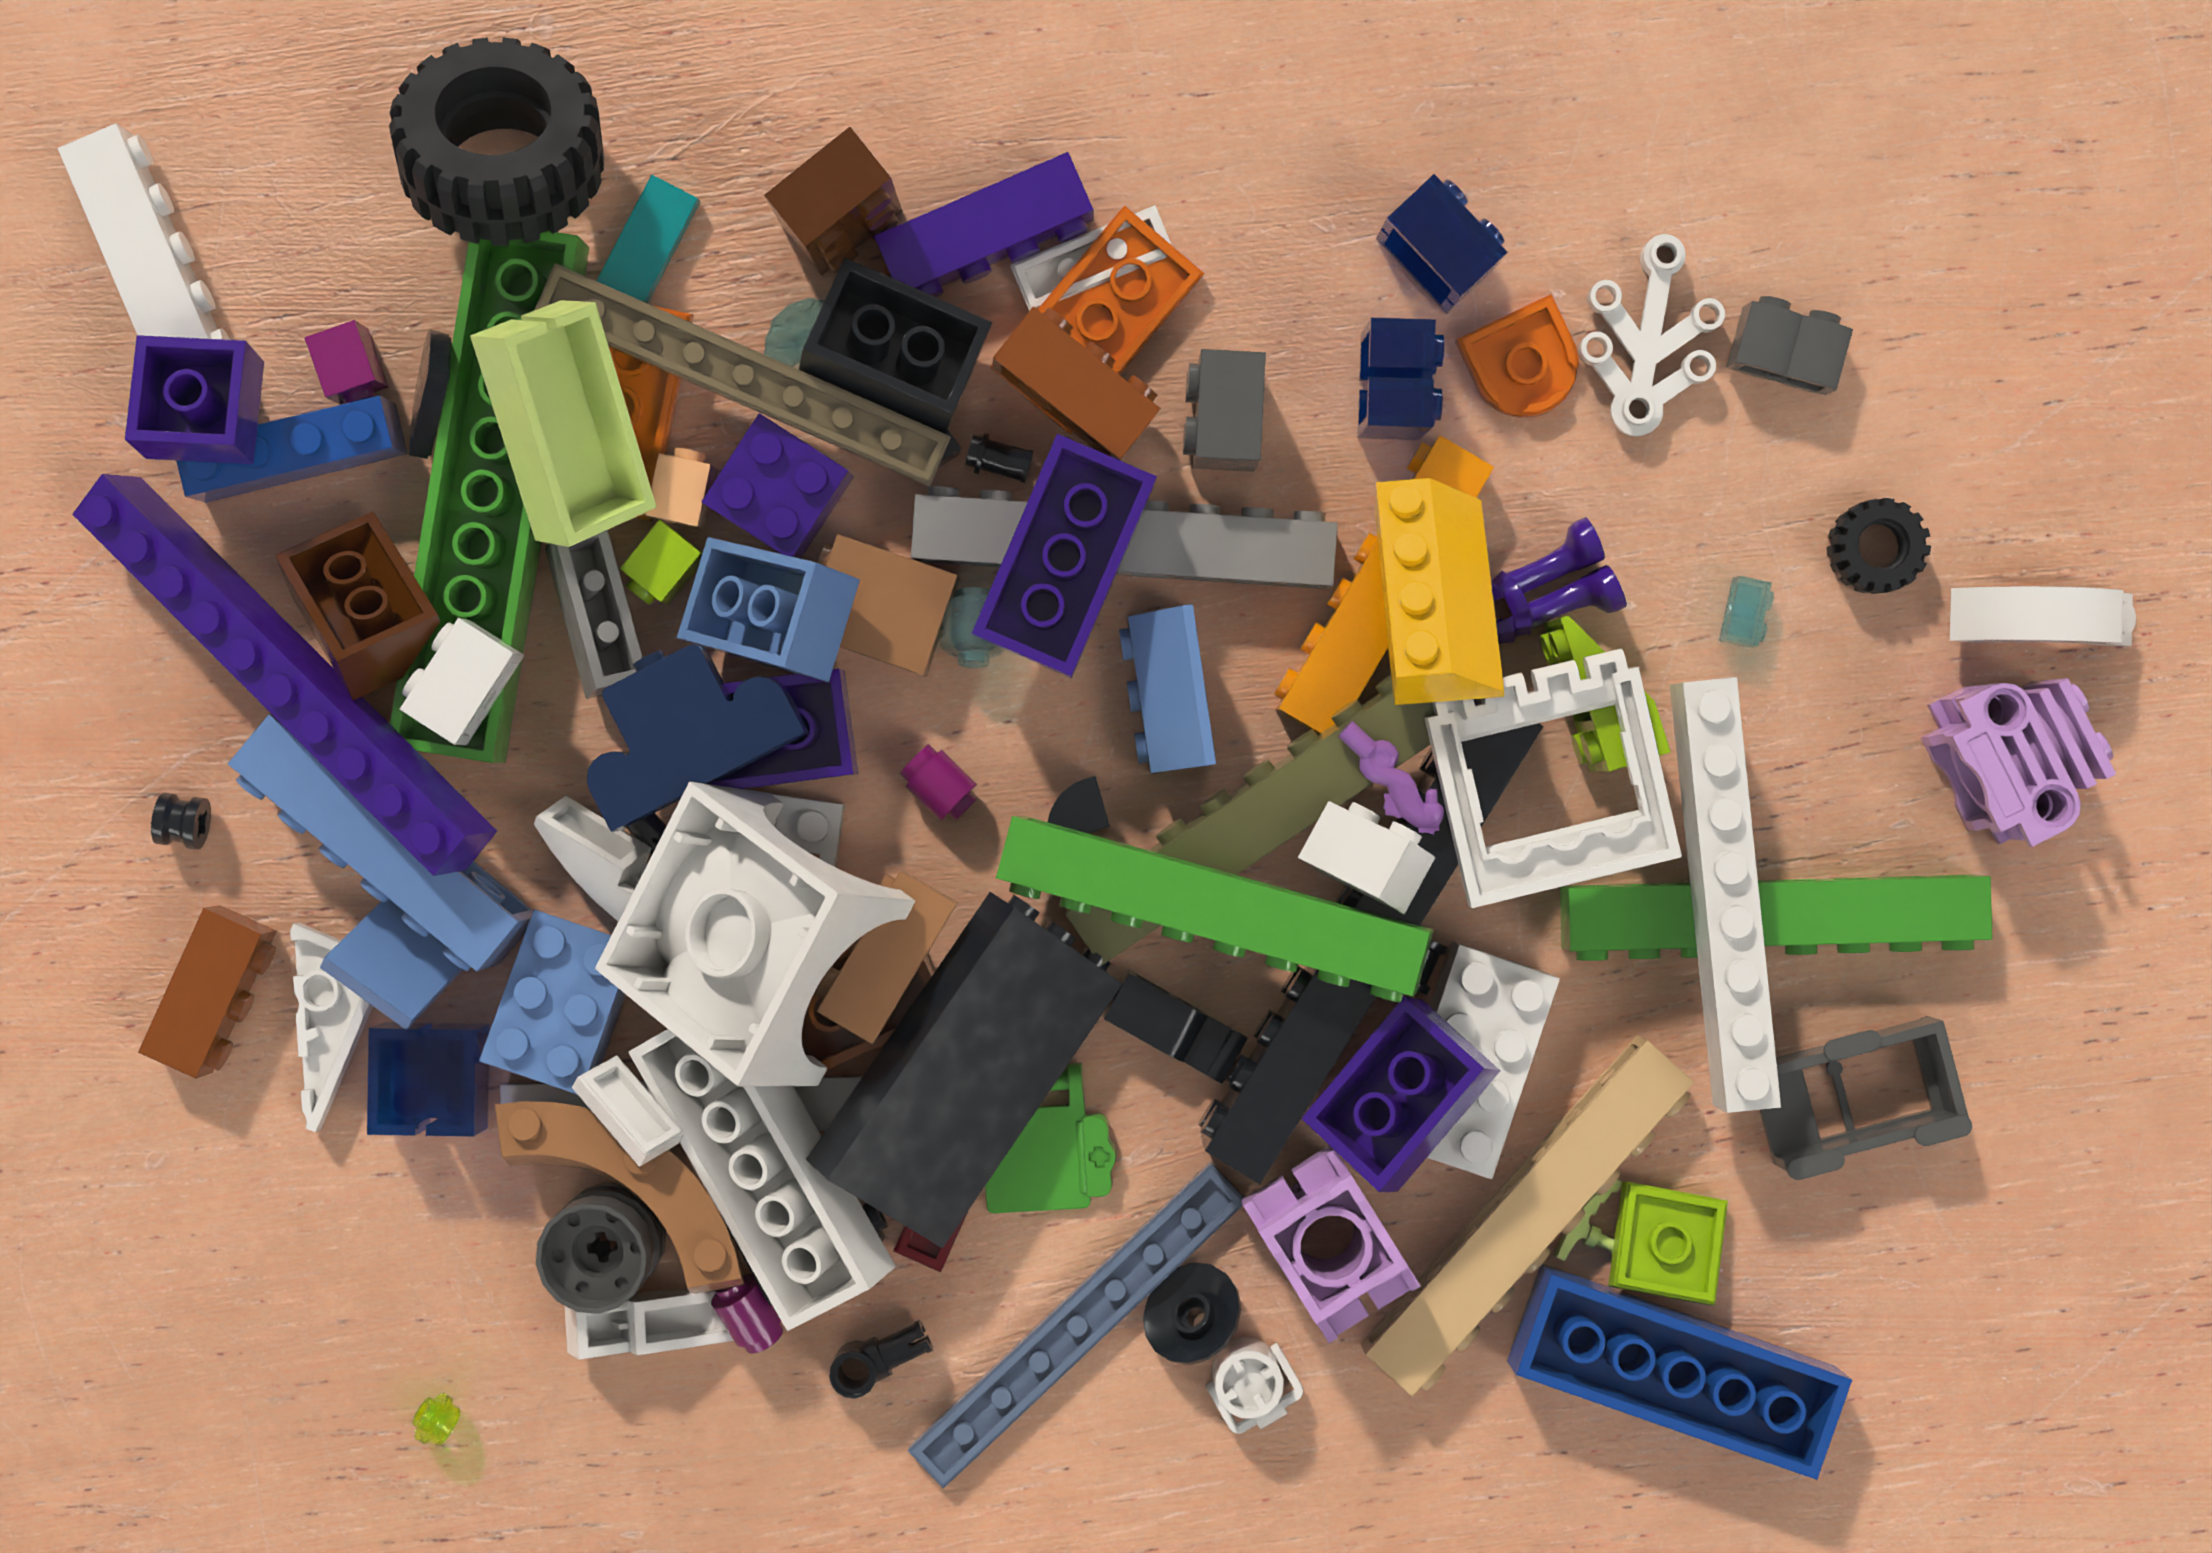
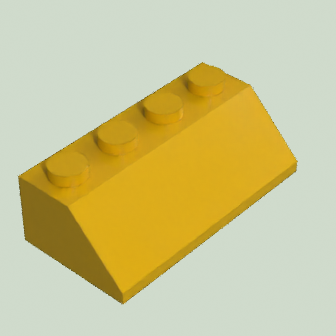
M1431 478L1376 482L1375 522L1394 705L1504 697L1481 500Z

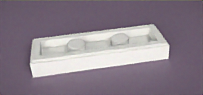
M1155 205L1135 213L1171 244ZM1125 221L1123 225L1117 230V232L1125 228H1128L1131 225ZM1107 225L1010 265L1028 311L1033 306L1038 309ZM1119 238L1110 240L1106 248L1107 254L1112 259H1122L1127 253L1126 243ZM1156 249L1135 259H1139L1146 265H1149L1167 256L1161 250ZM1132 264L1125 265L1118 270L1115 278L1137 270L1139 267ZM1113 268L1072 284L1059 301L1110 281Z

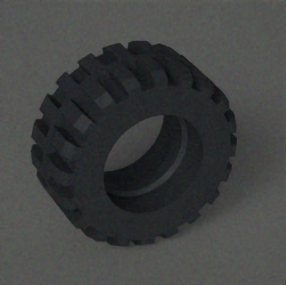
M488 37L472 39L473 44L460 47L458 43L445 47L442 50V56L434 58L430 55L417 66V75L410 73L399 87L400 94H397L393 99L390 109L391 123L389 128L400 181L405 196L411 199L412 207L422 218L428 221L432 219V224L435 228L448 235H452L456 231L460 234L461 240L479 244L481 239L491 240L493 246H509L510 240L523 239L524 244L539 240L540 233L549 230L554 234L568 225L567 218L569 216L576 219L589 206L588 198L592 199L597 194L602 182L601 173L604 171V152L597 100L592 96L590 84L582 74L575 72V66L558 54L552 58L549 49L535 43H531L530 47L521 45V41L514 38L503 37L502 42H489ZM495 129H516L538 137L534 142L522 149L500 155L476 154L459 148L469 138Z

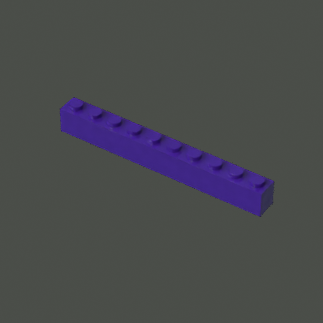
M101 474L72 515L433 876L466 871L497 833V830L363 697L352 701L334 668L141 477Z

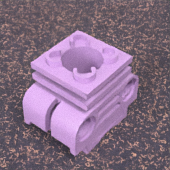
M2068 678L2031 681L2023 685V689L2008 683L1967 686L1928 704L1927 706L1938 729L1921 737V740L1931 760L1940 767L1949 779L1955 797V807L1966 829L1976 831L1989 828L1997 844H2002L2010 839H2025L2028 846L2033 847L2067 830L2075 823L2080 814L2081 803L2076 789H2088L2097 784L2095 779H2108L2116 775L2110 763V760L2113 759L2112 749L2100 732L2095 733L2086 715V712L2089 711L2087 699L2080 688L2075 684H2071Z
M1328 1145L1291 1169L1298 1183L1290 1187L1283 1175H1280L1241 1201L1262 1239L1312 1319L1318 1325L1328 1343H1331L1338 1338L1337 1335L1369 1316L1359 1298L1364 1293L1368 1292L1379 1310L1409 1290L1411 1292L1420 1287V1284L1339 1154ZM1328 1215L1341 1216L1354 1223L1353 1237L1348 1247L1339 1255L1320 1259L1309 1256L1301 1250V1239L1305 1230L1315 1220Z

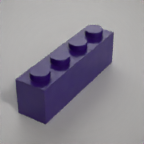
M1066 152L886 230L874 237L893 279L937 298L944 293L942 286L960 278L963 284L974 282L992 272L990 265L1009 257L1011 263H1015L1040 251L1038 244L1056 236L1059 242H1064L1085 233L1088 230L1086 223L1094 220V209L1070 154Z

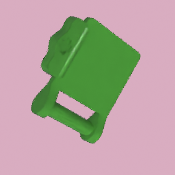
M1069 1063L1067 1069H1064L1050 1090H1068L1069 1104L1039 1106L985 1185L987 1209L990 1213L1087 1208L1090 1205L1091 1197H1102L1109 1194L1113 1186L1112 1168L1117 1158V1150L1109 1136V1121L1107 1117L1098 1113L1085 1114L1082 1063Z

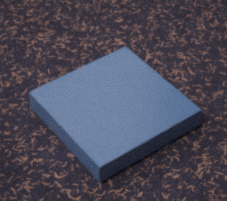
M388 899L386 902L381 901L324 957L320 968L407 1030L455 980L463 969L453 964L443 954L442 951L446 946L431 933L424 937L411 929L401 918L405 912Z

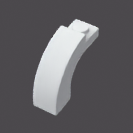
M2039 586L1951 588L1950 641L1973 643L2048 642L2132 646V631L2136 624V612L2133 607V594L2124 593V590Z

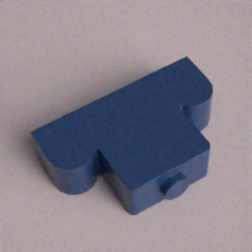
M690 644L666 657L662 650H659L633 663L635 673L603 690V699L630 752L611 751L601 754L592 762L588 769L587 784L611 832L621 831L679 801L689 781L712 784L810 732L788 690L783 684L774 679L765 677L747 679L738 686L733 695L734 699H732L706 648Z

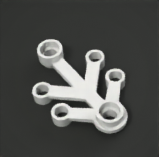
M1660 234L1653 237L1644 245L1640 253L1641 267L1649 276L1640 330L1620 303L1622 292L1615 282L1610 280L1599 281L1589 290L1587 295V302L1591 310L1603 316L1633 359L1631 381L1610 356L1613 345L1611 339L1602 332L1588 334L1581 340L1578 346V354L1584 363L1593 366L1614 398L1610 405V416L1613 424L1620 432L1633 437L1644 436L1652 432L1662 420L1664 403L1691 384L1705 382L1713 376L1716 370L1714 357L1705 350H1696L1683 359L1681 369L1652 386L1658 362L1701 332L1707 333L1715 330L1723 323L1725 318L1723 305L1716 299L1706 298L1692 308L1688 317L1661 335L1671 277L1681 269L1686 257L1685 248L1681 241L1669 234ZM1666 246L1672 250L1674 257L1671 263H1662L1657 258L1656 252L1658 247ZM1605 288L1612 293L1613 302L1610 306H1603L1597 302L1596 292L1598 289ZM1701 307H1709L1715 312L1716 319L1713 324H1705L1701 321L1699 317ZM1597 340L1602 343L1604 347L1602 357L1594 358L1588 354V341ZM1693 358H1699L1705 362L1707 370L1704 376H1697L1692 373L1690 362ZM1633 400L1644 403L1646 407L1644 418L1637 419L1630 414L1629 405Z

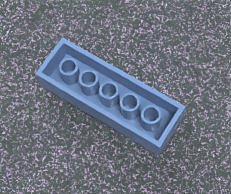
M269 714L228 762V765L240 774L236 781L243 789L261 800L265 796L281 808L277 815L285 824L301 834H304L306 830L322 842L319 850L327 859L341 868H345L347 864L364 877L360 884L369 894L382 902H386L388 899L394 902L405 912L401 916L402 920L418 934L427 937L431 933L446 946L442 951L443 954L459 968L468 971L472 967L477 972L498 965L524 936L533 913L530 907L474 861L466 871L433 876L272 714Z

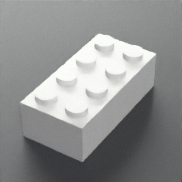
M1451 941L1429 1006L1501 1071L1427 1158L1489 1179L1493 1178L1560 978Z

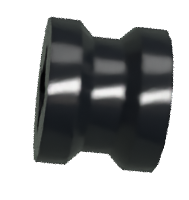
M162 793L158 797L152 813L151 836L155 844L169 845L173 841L182 842L186 848L201 849L205 844L210 829L211 806L207 798L193 797L191 800L185 801L180 800L177 794Z

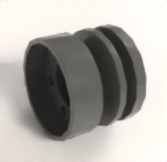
M605 1182L585 1188L546 1224L537 1242L536 1267L542 1284L557 1302L576 1312L600 1314L619 1308L636 1294L644 1282L656 1270L665 1252L666 1229L644 1203L616 1183ZM603 1232H605L607 1240L616 1241L617 1245L613 1249H611L609 1241H600L599 1236Z

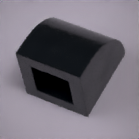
M1096 776L1080 780L1063 791L1051 808L1048 822L1085 833L1110 827Z

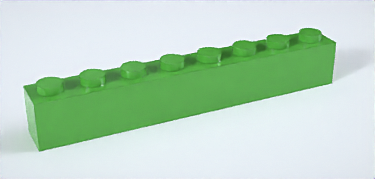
M1012 816L996 879L1010 882L1009 892L1017 895L1040 899L1041 891L1060 896L1059 906L1087 914H1090L1092 906L1112 911L1111 921L1135 928H1141L1142 922L1145 920L1162 925L1161 935L1172 939L1192 943L1194 935L1215 940L1213 949L1237 957H1244L1246 949L1267 955L1266 965L1290 972H1296L1298 964L1319 970L1317 979L1338 986L1349 987L1350 980L1353 979L1372 985L1370 994L1395 1002H1401L1403 994L1414 996L1417 993L1434 931L1419 925L1027 816Z
M1967 874L1758 880L1764 946H1785V954L1788 955L1818 954L1817 945L1837 944V953H1869L1870 943H1889V951L1917 952L1922 951V942L1941 941L1942 950H1974V940H1992L1991 876ZM1690 882L1572 885L1560 887L1561 948L1570 952L1576 951V960H1608V950H1628L1629 959L1660 958V949L1680 948L1681 957L1698 958Z

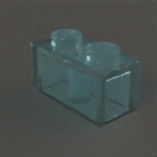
M1744 576L1732 578L1719 637L1720 642L1753 648L1758 647L1759 642L1764 641L1767 632V623H1763L1765 612L1771 609L1774 599V591H1770L1772 582Z

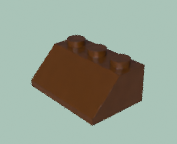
M374 511L275 554L293 600L352 701L403 678L440 623L438 614Z

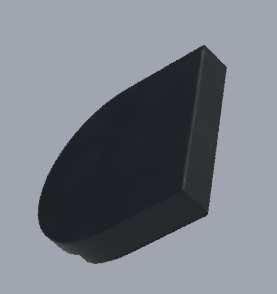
M429 329L424 343L413 403L409 456L428 459V456L432 454L450 378L452 338L449 337V334L441 333V331Z

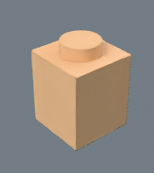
M677 447L673 456L658 454L651 487L657 508L646 512V516L653 520L659 521L660 519L666 523L705 531L709 507L703 504L702 500L715 482L718 471L711 464L705 463L706 454Z

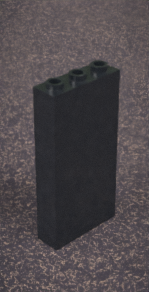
M989 892L806 1158L827 1180L941 1248L945 1246L1123 984L1106 972L1111 962L1108 961L1102 965V956L1098 953L1092 954L1086 945L1081 953L1070 947L1076 939L1073 935L1051 920L1045 928L1035 922L1040 912L1014 894L1007 903L992 892Z

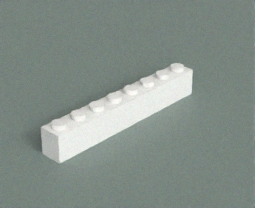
M1737 677L1670 684L1713 1106L1726 1113L1781 1108Z

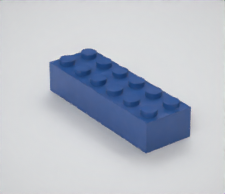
M1542 1264L1538 1270L1507 1359L1514 1373L1520 1377L1816 1480L1819 1477L1852 1383V1379L1832 1364Z

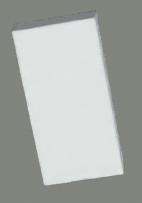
M617 1055L578 1076L572 1086L573 1090L639 1167L677 1145L684 1135V1132Z

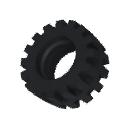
M1876 498L1849 508L1847 512L1837 518L1835 528L1830 529L1828 538L1831 539V545L1827 546V556H1832L1834 563L1830 564L1833 572H1839L1842 576L1839 579L1846 586L1852 585L1855 587V591L1861 593L1878 594L1901 589V587L1917 579L1915 577L1917 573L1923 572L1927 565L1924 562V558L1930 555L1931 546L1926 545V538L1931 536L1929 529H1923L1920 524L1924 520L1919 512L1913 514L1910 511V505L1905 502H1894L1895 499ZM1870 525H1884L1896 536L1898 553L1894 562L1886 568H1874L1868 565L1860 555L1858 547L1859 538L1862 532Z

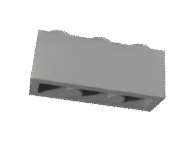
M608 530L570 547L548 543L545 548L586 699L602 696V692L606 687L635 673L633 663L643 658Z

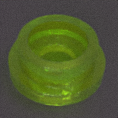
M441 1393L435 1399L428 1397L423 1401L412 1421V1425L416 1427L415 1440L422 1444L432 1442L438 1446L450 1436L461 1413L460 1408L453 1404L451 1396Z

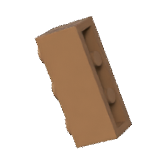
M901 870L896 879L886 874L880 885L902 890L915 900L906 920L884 923L856 940L846 949L851 954L841 971L831 967L815 995L823 999L817 1010L818 1013L872 1045L877 1040L958 904L954 899L905 870Z

